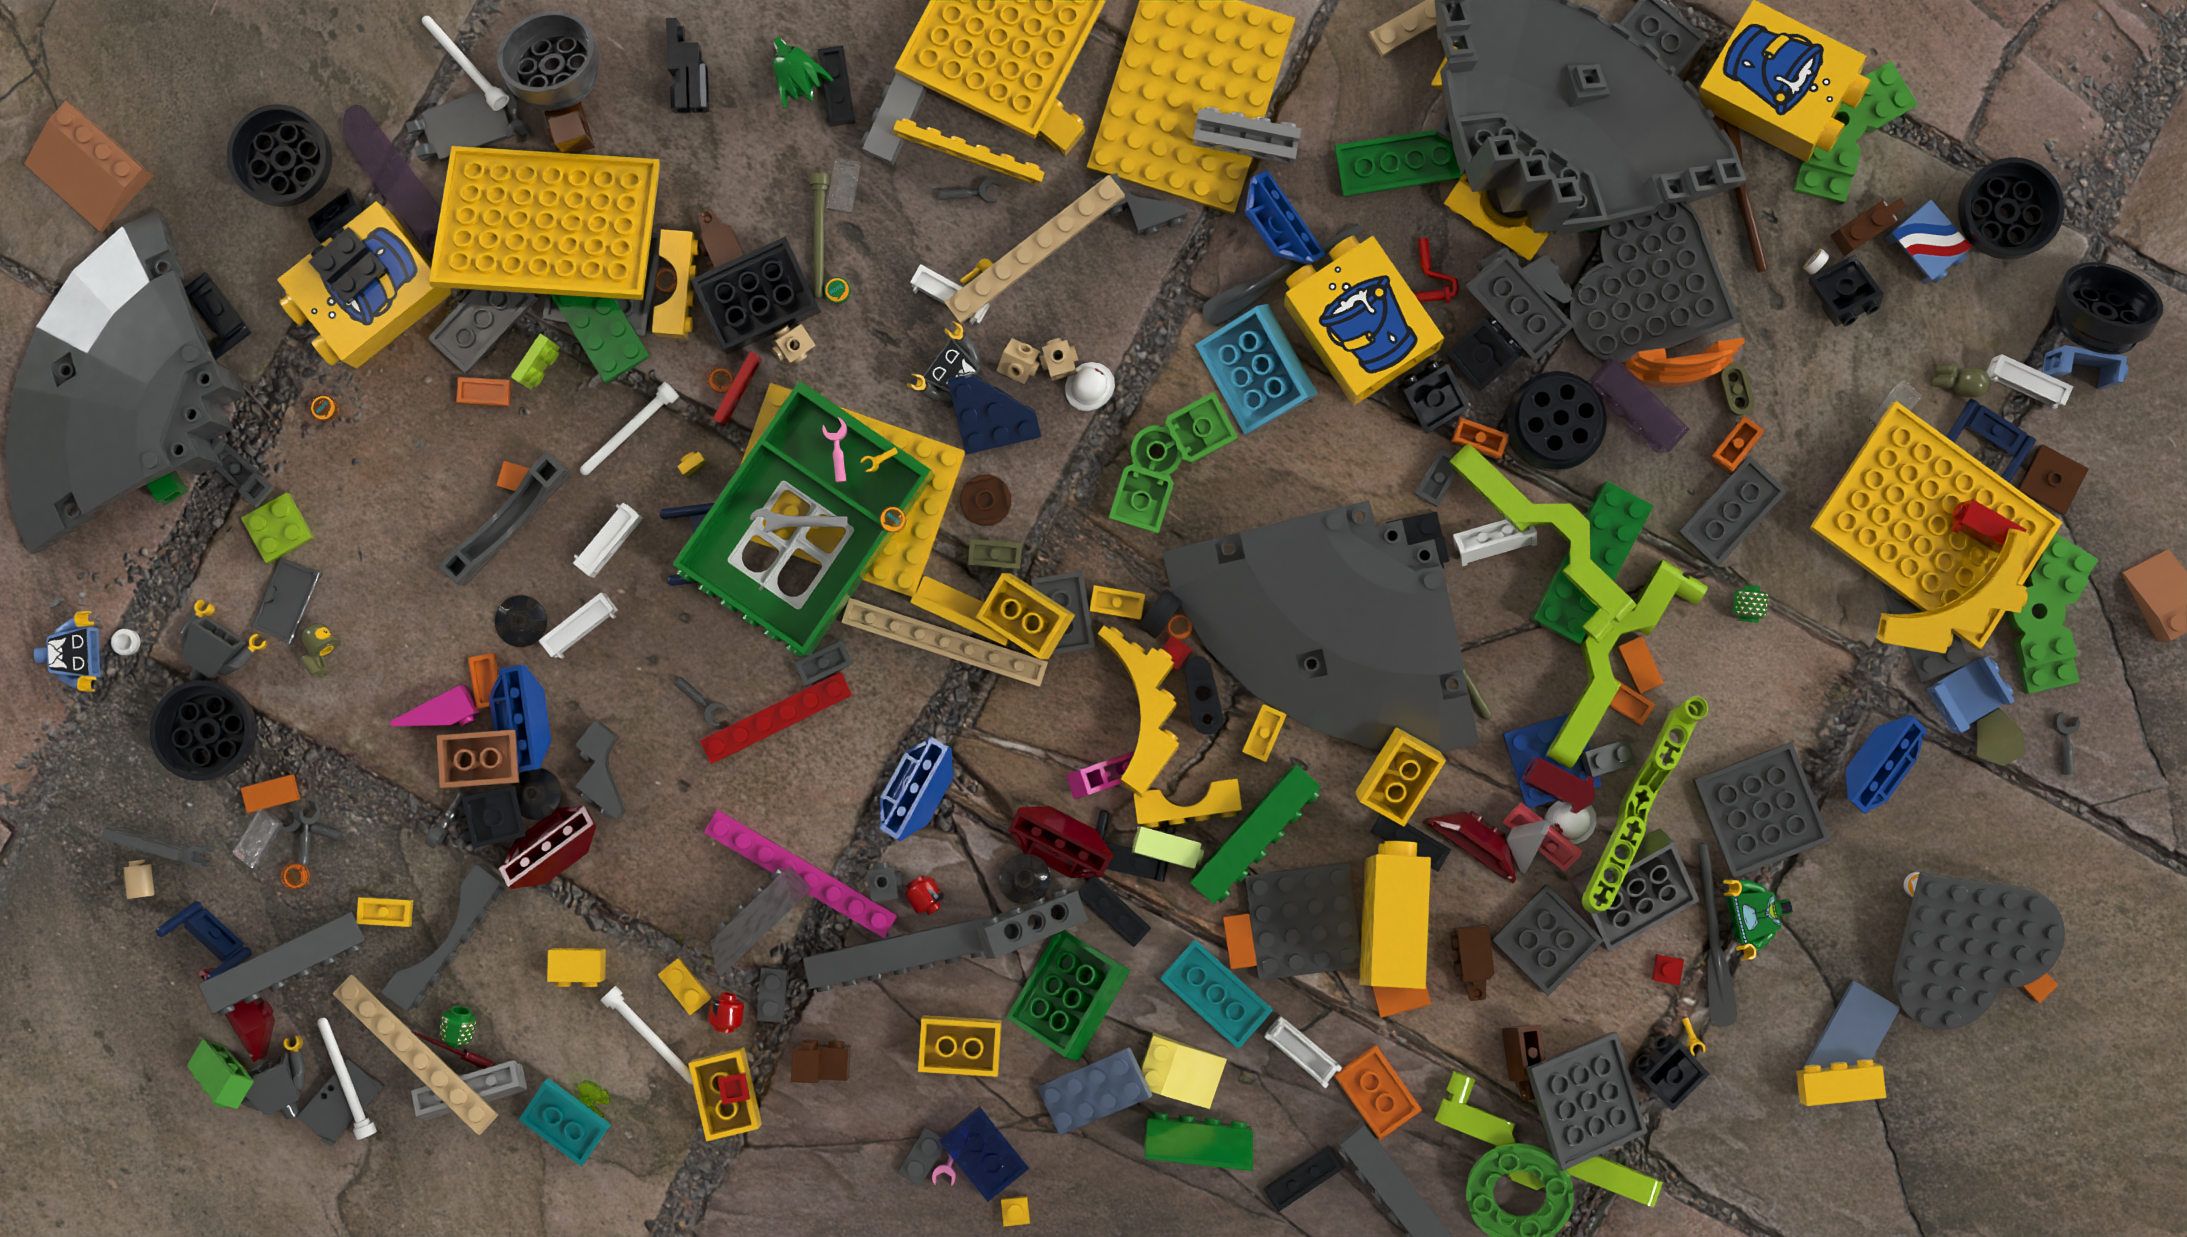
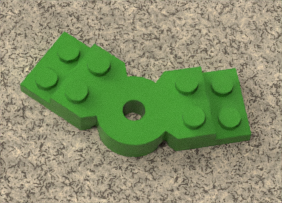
M1892 61L1865 75V77L1871 79V83L1856 108L1845 103L1842 104L1836 114V117H1840L1845 124L1841 134L1829 153L1816 147L1808 162L1800 160L1793 192L1839 204L1846 202L1851 179L1856 173L1861 152L1856 141L1864 132L1872 133L1918 105Z
M1214 392L1169 415L1165 427L1158 425L1148 426L1135 436L1130 452L1133 464L1125 467L1109 519L1159 534L1174 485L1170 475L1177 470L1181 461L1193 464L1238 439ZM1160 446L1164 451V455L1159 459L1152 458L1149 454L1150 448Z
M2055 533L2025 580V584L2028 586L2026 589L2028 599L2026 605L2022 607L2021 613L2006 611L2009 625L2020 633L2019 637H2016L2013 646L2025 694L2079 682L2074 657H2077L2072 632L2062 624L2066 616L2065 605L2077 602L2089 582L2087 578L2098 559ZM2034 605H2036L2040 611L2038 618H2035L2032 614V608Z

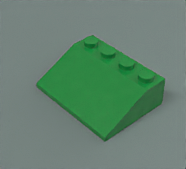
M1063 930L1053 935L1006 1018L1064 1057L1079 1062L1131 969Z
M1153 1111V1115H1147L1143 1145L1145 1159L1253 1171V1130L1251 1126H1247V1122L1232 1120L1231 1124L1221 1123V1119L1206 1117L1205 1121L1195 1120V1116L1179 1114V1118L1168 1117L1169 1113Z

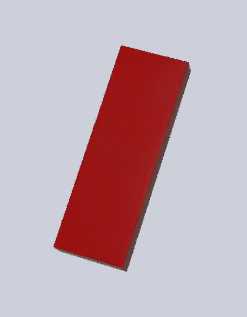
M749 352L713 417V420L722 426L727 425L762 362L760 356L754 352Z

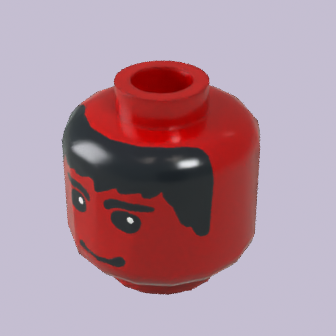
M922 875L906 886L908 890L905 893V897L915 913L922 914L926 912L929 916L941 908L939 903L943 900L944 893L933 877L925 878Z
M722 992L720 997H715L710 1001L708 1023L717 1032L733 1033L734 1029L739 1028L742 1024L744 1003L736 999V994Z

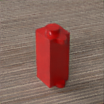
M1973 499L1959 503L1952 512V517L1954 518L1950 526H1952L1951 530L1958 533L1961 531L1998 553L2002 550L2009 528L2027 531L2022 526Z

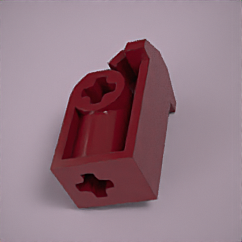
M1539 757L1531 759L1521 779L1522 783L1566 805L1571 804L1570 812L1574 814L1591 806L1595 798L1594 778L1587 776L1584 781Z

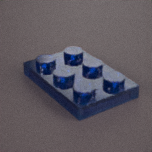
M980 1106L938 1139L987 1202L992 1200L1029 1169L1028 1165Z

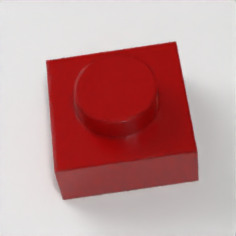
M1172 635L1162 647L1164 651L1172 656L1173 668L1179 671L1193 650Z
M1656 954L1652 980L1680 985L1684 959Z
M745 1072L718 1078L722 1105L750 1099Z

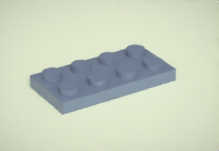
M1130 1047L1037 1087L1059 1135L1149 1099L1152 1096Z

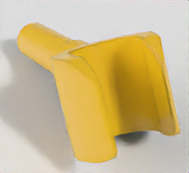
M981 259L976 268L960 279L963 285L994 263L989 259Z
M893 448L876 457L865 456L861 459V463L871 459L873 466L871 469H867L866 472H875L880 463L894 456L898 451L896 448Z
M1689 1018L1682 1019L1689 1039L1686 1043L1687 1050L1695 1056L1693 1047L1699 1044L1700 1050L1705 1053V1045L1696 1038Z

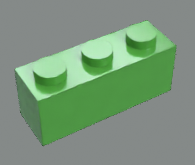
M204 1038L187 1064V1067L193 1073L192 1077L203 1086L202 1090L209 1094L212 1098L211 1102L220 1108L228 1106L238 1109L254 1082L225 1045Z

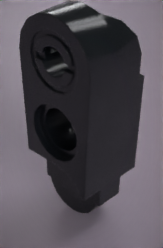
M1195 656L1188 661L1184 668L1191 723L1197 732L1203 735H1211L1221 728L1223 713L1211 663H1208L1204 657ZM1200 686H1205L1209 689L1210 696L1206 701H1200L1196 698L1195 691ZM1205 714L1212 716L1213 721L1210 724L1203 722L1202 719Z

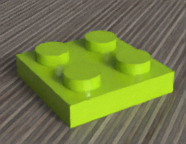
M540 333L511 377L530 390L534 386L537 387L544 378L543 372L548 364L552 365L558 358L559 352L557 351L560 347Z
M287 492L241 518L267 564L314 539L290 493Z

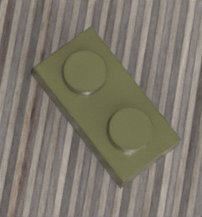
M970 539L968 565L1020 570L1022 543Z

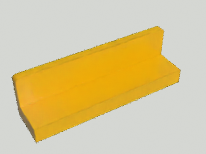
M923 577L917 592L913 594L910 601L911 604L1007 646L1008 638L976 618L985 602L932 578Z

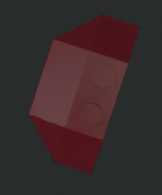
M585 806L557 808L527 830L525 837L517 838L507 853L505 862L499 867L507 886L510 889L546 884L589 852L596 830V824Z
M1051 806L1018 808L1008 828V831L1014 836L1024 855L1033 857L1034 860L1040 863L1044 862L1048 867L1069 878L1102 877L1113 857V854L1096 829Z
M1462 811L1425 818L1423 822L1506 881L1510 883L1515 882L1516 876L1511 849L1507 840L1504 839L1506 835L1495 826L1489 829L1482 824L1484 819L1473 811L1469 814Z
M216 968L204 969L198 973L205 982L206 976ZM262 998L249 1004H245L243 1000L235 1004V1010L225 1016L243 1043L252 1061L256 1062L265 1058L268 1053L275 1023L272 1015L273 1009Z

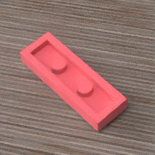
M1520 802L1505 817L1503 823L1512 830L1515 826L1543 821V819ZM1551 825L1538 849L1541 854L1564 872L1583 852Z

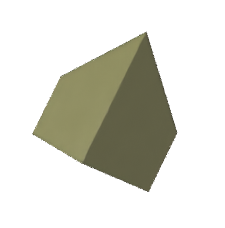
M2000 708L1975 721L1977 723V757L2005 766L2026 754L2023 731Z

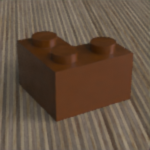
M581 101L566 109L544 111L550 127L546 129L550 143L554 144L557 151L576 154L595 148Z
M802 1040V1043H799L792 1050L791 1082L847 1081L850 1074L851 1046H845L844 1041L836 1040L829 1041V1045L818 1044V1040Z

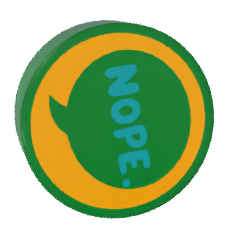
M834 277L825 284L824 293L830 302L842 304L849 299L851 288L845 279Z

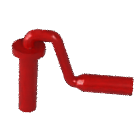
M1418 239L1420 266L1424 274L1452 282V291H1449V285L1444 286L1445 290L1414 292V295L1419 302L1445 300L1446 303H1450V297L1456 296L1459 292L1458 280L1454 276L1429 270L1431 266L1429 239Z

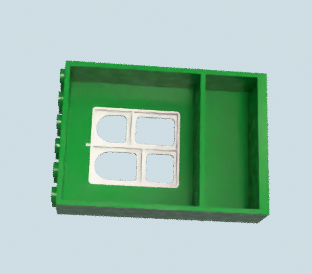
M799 380L672 565L678 568L676 573L685 580L692 583L695 580L699 582L698 588L707 595L714 598L717 595L722 599L719 603L736 613L738 610L743 612L742 619L753 626L759 627L762 625L765 627L764 634L775 641L780 642L784 640L788 644L785 648L800 657L803 654L811 656L896 532L888 531L882 526V513L888 508L895 507L900 509L906 518L934 477V474L924 464ZM838 417L847 426L846 436L839 441L840 449L843 451L845 482H836L832 454L835 449L834 441L827 439L822 430L824 425L828 433H837L842 426ZM893 448L897 449L898 453L880 463L875 472H866L867 469H871L873 466L871 459L861 463V459L865 456L876 457ZM785 490H790L810 504V510L806 516H819L821 514L827 516H847V527H844L846 533L835 550L827 554L806 539V533L811 527H798L789 540H783L773 532H763L765 528L763 520L765 518L756 517L752 521L750 517L757 509L765 508L771 510ZM890 509L885 513V522H883L885 525L898 527L903 522L902 514L898 510ZM895 518L900 521L898 525L896 524L897 521L894 520ZM754 535L760 536L779 550V555L773 564L763 572L748 570L742 561L743 550ZM800 548L820 561L822 568L802 595L790 597L779 589L778 576L793 552Z

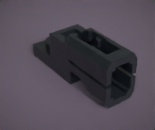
M666 18L667 69L672 76H676V82L670 87L671 110L677 114L691 113V108H693V113L709 112L708 67L702 61V49L698 42L681 43L685 42L684 26L680 25L677 18Z

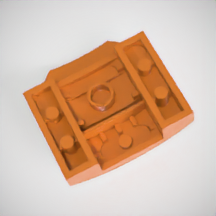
M1744 338L1717 341L1697 355L1666 358L1665 348L1640 351L1626 360L1625 363H1622L1624 379L1638 385L1653 388H1677L1695 384L1713 376L1732 363V356L1739 351L1738 348L1745 343Z

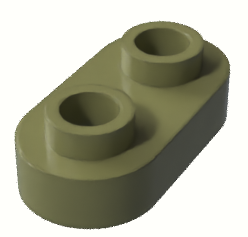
M1729 364L1721 370L1719 381L1728 411L1733 415L1741 416L1752 410L1754 397L1745 368L1740 364ZM1729 374L1735 375V382L1729 381ZM1736 398L1741 399L1742 407L1735 405Z

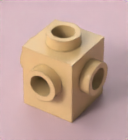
M795 323L790 328L788 325L783 326L774 333L776 337L770 340L774 345L771 349L776 358L786 363L793 361L794 364H797L807 357V351L816 346L802 324Z
M1012 338L1002 354L997 372L1025 384L1029 376L1034 377L1038 371L1040 362L1037 361L1040 351Z
M1061 338L1053 339L1046 343L1047 346L1042 347L1044 354L1039 356L1043 370L1049 369L1052 381L1077 374L1074 362L1078 361L1077 353L1074 346L1069 347L1067 340L1062 341ZM1062 356L1060 360H1055L1056 357Z

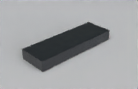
M843 45L818 49L820 66L834 79L832 83L822 79L830 127L856 123Z
M1382 814L1379 815L1370 830L1371 833L1385 841L1417 843V857H1431L1430 868L1439 872L1452 850L1410 824L1406 823L1405 826H1402Z
M1091 877L1078 891L1080 898L1133 947L1151 929L1140 916L1099 878Z
M1327 1145L1263 1189L1279 1212L1344 1169L1331 1147Z

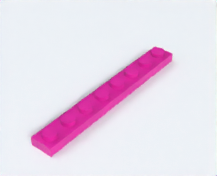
M720 810L715 812L704 831L708 836L773 874L779 868L785 871L791 866L811 887L807 894L883 938L886 937L898 916L877 902H872L867 896Z

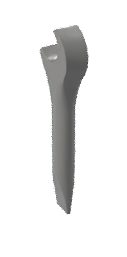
M760 508L755 510L750 517L752 521L756 517L765 518L766 527L763 530L765 533L789 526L847 527V516H788Z

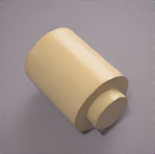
M145 860L129 861V867H124L127 899L155 895L151 864L146 865Z

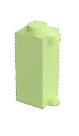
M1138 827L1131 851L1132 853L1190 869H1195L1196 864H1201L1204 850L1200 849L1202 843L1145 827Z

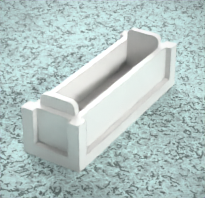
M921 264L910 282L913 284L912 287L915 294L919 290L943 304L963 288ZM989 303L970 317V324L973 325L974 321L978 324L981 323L990 307Z
M2002 354L1992 358L1986 371L1990 377L1991 384L1998 382L2050 405L2049 410H2054L2059 405L2065 406L2073 389V386Z
M625 503L617 504L618 510L581 555H574L576 560L573 564L588 576L595 578L642 521L643 517Z
M1505 519L1453 534L1455 551L1460 553L1461 565L1463 567L1467 563L1528 545L1536 546L1537 531L1534 526H1528L1521 533Z
M601 592L538 641L551 657L555 656V658L563 659L564 655L562 653L607 618H616L614 613L618 609L607 594Z
M1281 1015L1278 1016L1263 1035L1320 1082L1324 1088L1329 1085L1328 1081L1336 1071L1340 1072L1342 1069L1341 1065Z

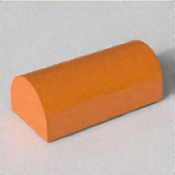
M1743 416L1714 452L1711 459L1723 470L1733 473L1764 434L1765 430Z
M1460 417L1454 428L1450 443L1461 447L1468 443L1480 454L1500 460L1509 434Z

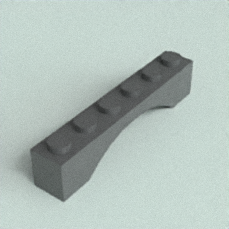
M546 452L530 468L518 488L505 504L480 529L455 547L438 567L455 584L466 586L573 473L555 455Z
M483 863L475 864L460 885L459 912L454 927L445 942L424 961L412 967L396 971L381 993L405 1011L411 1010L414 1007L419 1008L427 998L424 994L430 986L434 987L442 978L441 970L445 965H451L459 953L456 952L461 943L465 945L473 936L474 931H472V928L477 922L481 923L490 912L487 909L493 900L497 902L506 890L503 888L506 884L504 878Z

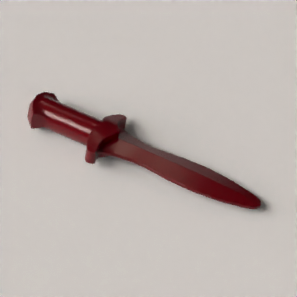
M411 1031L426 1041L460 1055V1059L483 1069L496 1066V1062L467 1049L461 1051L438 1040Z

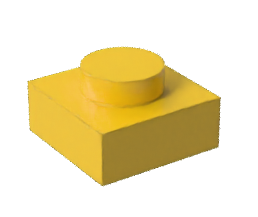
M699 451L697 453L690 452L681 459L682 463L677 467L685 477H689L708 464V461Z
M1028 1196L1001 1198L1003 1226L1030 1224Z

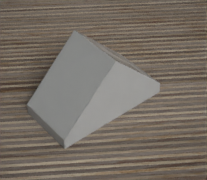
M1543 820L1512 828L1507 842L1520 872L1526 874L1552 823L1551 821Z

